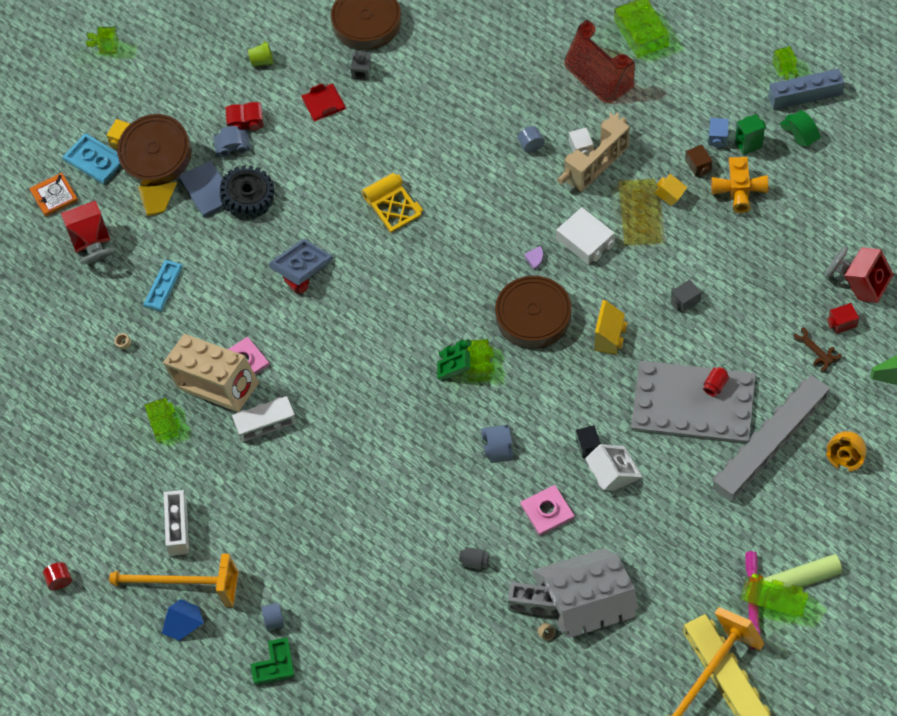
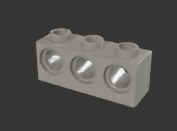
M511 582L508 596L509 611L560 617L546 586Z

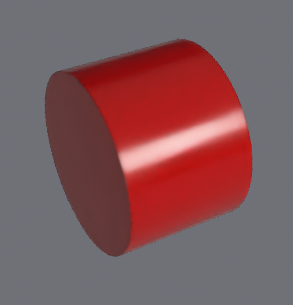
M54 563L43 570L47 587L51 591L59 590L72 583L66 563Z

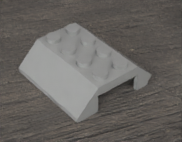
M605 548L532 570L539 586H546L560 614L557 624L562 634L567 633L568 638L583 634L582 627L584 632L587 633L600 629L601 623L603 627L619 623V617L621 621L636 617L635 610L638 609L635 588L618 555Z

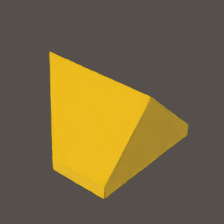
M177 182L153 186H138L147 216L165 212Z

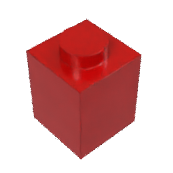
M852 303L831 309L827 322L830 329H834L835 333L838 334L856 328L859 317Z

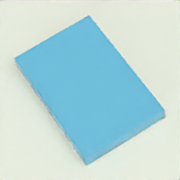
M86 133L62 157L65 162L103 185L122 166L115 150Z

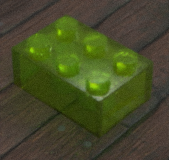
M635 0L614 8V22L636 58L669 46V32L649 0Z

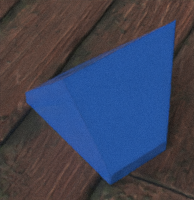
M180 599L168 607L162 634L180 641L202 625L204 621L199 606Z

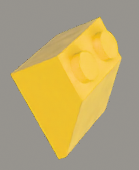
M602 300L595 329L594 351L617 355L618 349L623 347L624 338L621 335L626 333L628 322L625 321V314L606 300Z

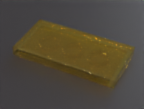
M655 179L618 181L624 245L661 243L657 195L654 193L656 191Z

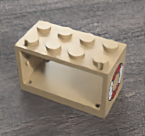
M183 334L163 362L178 389L236 412L240 411L259 384L245 355L187 334Z

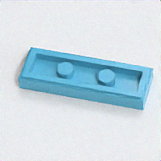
M168 260L164 261L143 304L145 308L162 312L183 268L182 264Z

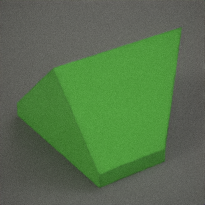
M897 355L873 367L870 375L871 379L897 385Z

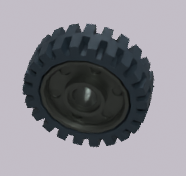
M243 165L241 169L235 167L234 171L231 169L228 171V174L224 175L220 185V201L222 206H225V210L227 212L230 211L231 215L237 214V218L245 215V219H249V215H251L253 219L256 218L257 214L259 217L262 216L263 211L266 213L269 207H271L274 199V183L264 170L260 172L258 167L253 170V166L250 165L249 169H246V165Z

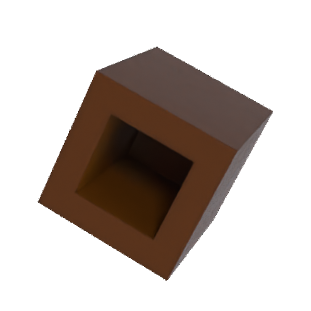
M703 145L686 151L685 161L695 177L706 175L711 171L712 159Z

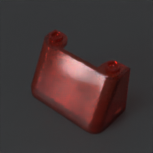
M587 19L577 28L565 56L564 66L598 99L604 103H612L634 88L635 62L624 54L617 55L613 59L590 39L595 35L596 28Z

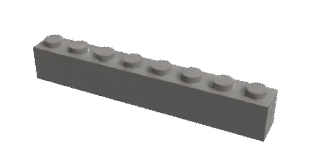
M812 375L807 380L803 379L798 385V390L788 395L786 403L776 408L774 416L764 421L762 429L752 434L749 439L750 442L746 446L742 445L737 452L738 455L734 459L730 458L722 472L719 471L712 479L713 490L732 503L828 398L830 388Z

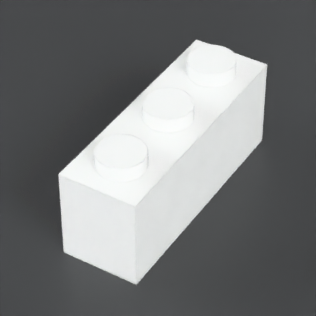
M287 396L276 398L266 404H258L254 408L241 410L232 415L241 443L296 424L295 415Z
M184 490L164 492L165 540L169 556L189 554L187 500Z

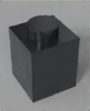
M595 425L576 430V441L582 458H585L601 443Z

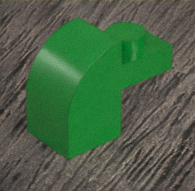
M802 110L796 114L786 116L785 120L779 123L783 130L793 133L798 145L808 147L821 138L813 119Z

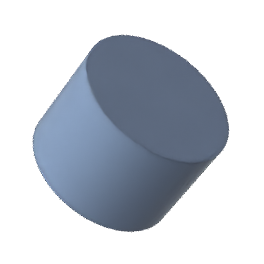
M536 126L523 129L517 137L526 153L540 149L545 143L543 136Z
M279 602L261 606L267 631L284 627Z

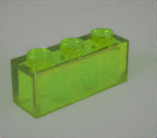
M752 574V576L745 577L739 600L794 617H803L809 593L803 592L804 588L791 585V588L783 586L784 582L772 579L769 582L764 580V576Z

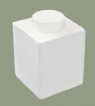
M587 128L569 132V143L572 151L574 152L578 149L588 156L593 150V143Z

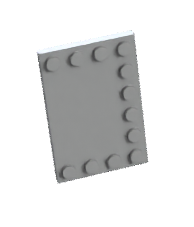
M639 361L631 431L748 444L755 373L726 370L729 380L721 393L717 394L716 397H712L703 391V383L712 368Z

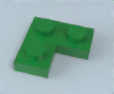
M288 637L268 641L271 660L250 664L254 686L295 678Z

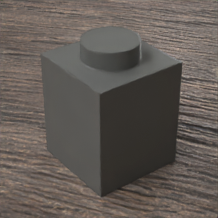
M688 280L671 291V304L675 309H679L683 313L701 301V292L691 280Z

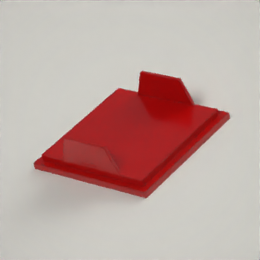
M321 83L311 87L309 93L301 95L314 122L347 109L333 83L327 86Z

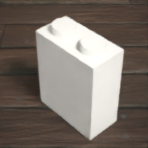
M582 207L556 229V239L588 265L592 261L596 262L599 260L605 250H610L615 243V233Z

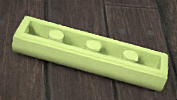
M833 554L760 579L758 583L766 600L841 575L842 566L837 555Z

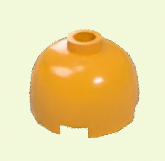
M843 431L835 434L827 444L826 457L829 462L836 468H839L840 465L849 468L848 471L857 470L862 466L867 454L866 443L863 438L852 431Z

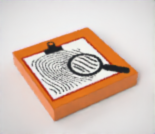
M63 173L29 188L45 217L78 202Z

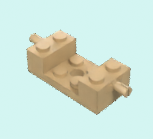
M614 115L608 120H604L600 127V146L596 150H592L588 156L578 149L572 154H568L564 161L565 171L557 178V182L563 185L566 181L580 192L585 190L629 147L630 126L626 124L627 120L624 117L618 119Z

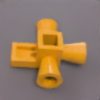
M729 157L730 179L711 177V194L716 195L730 191V200L734 199L732 210L735 213H746L751 209L748 200L750 191L768 193V175L749 179L748 158Z

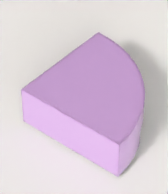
M541 246L524 254L525 259L533 270H536L543 260Z

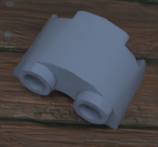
M237 126L220 129L221 133L213 136L216 156L226 157L232 151L245 153L251 150L247 130H239Z
M508 424L481 428L483 440L487 439L488 444L484 445L485 457L490 458V463L513 460Z

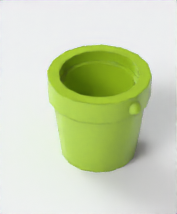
M264 41L261 45L248 49L252 67L274 64L268 42Z

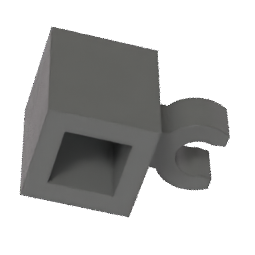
M354 50L351 62L352 79H370L371 53Z

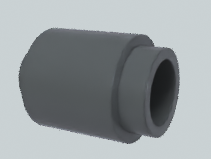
M465 547L464 550L460 551L459 562H462V567L482 570V568L487 569L489 553L482 549Z

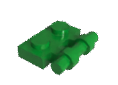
M469 339L460 340L453 346H446L439 352L440 358L443 359L437 361V379L446 380L470 369V351L467 350V347H470L472 343Z

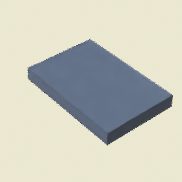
M208 161L179 176L181 183L203 218L224 208L220 201L222 177L212 161Z
M303 239L272 260L269 268L295 284L300 285L329 264L333 256Z

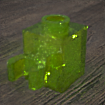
M98 27L97 35L87 33V38L90 40L85 41L87 47L97 45L100 54H117L119 38L116 27Z
M791 46L774 50L772 63L778 76L784 75V79L789 80V74H792L794 78H798V70L796 69L797 58Z

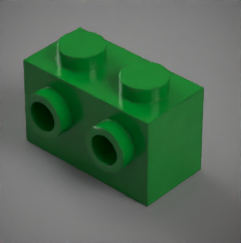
M757 114L746 116L742 120L737 121L735 143L742 155L763 148L766 125Z

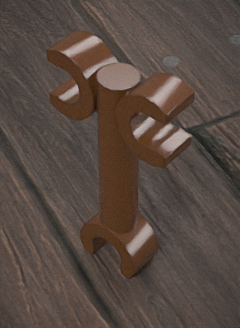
M801 328V333L804 336L794 334V340L803 342L819 357L815 359L813 365L823 364L824 366L820 372L827 371L829 365L841 359V353L837 356L831 354L835 351V347L829 348L826 354L808 337L807 329Z

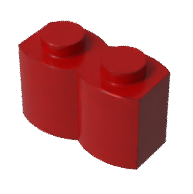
M249 102L244 105L233 104L225 107L227 127L237 126L239 130L247 129L252 131L264 127L261 102Z

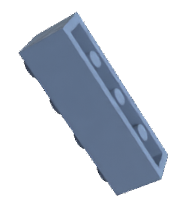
M835 69L769 84L768 97L773 110L843 95L845 82L840 70Z

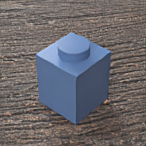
M710 118L708 145L716 148L727 147L729 119Z

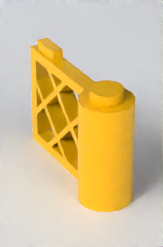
M391 173L361 190L363 198L374 209L390 233L422 216L421 212H423L419 203H414L402 187L403 180L400 175ZM401 193L405 198L404 203L393 201L394 197ZM382 203L390 205L388 212L381 211L378 206ZM392 205L402 207L401 215L391 213ZM405 208L413 209L416 213L412 216L403 215ZM389 217L399 218V223L391 226L388 222Z

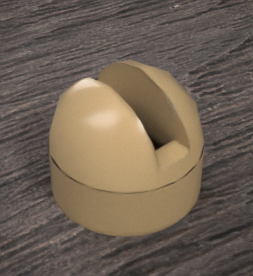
M121 333L116 336L114 342L119 349L125 350L130 347L131 339L127 334Z
M542 623L538 627L537 632L543 640L549 641L555 636L556 629L549 623Z

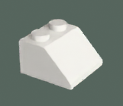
M600 444L585 458L590 471L594 473L598 480V485L603 490L615 491L643 478L625 446Z

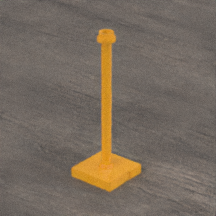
M221 554L218 577L120 575L119 571H114L110 573L109 582L114 586H119V583L216 585V592L224 606L233 607L239 570L230 554Z
M718 607L715 615L728 638L672 716H682L736 640L761 650L764 642L751 620Z

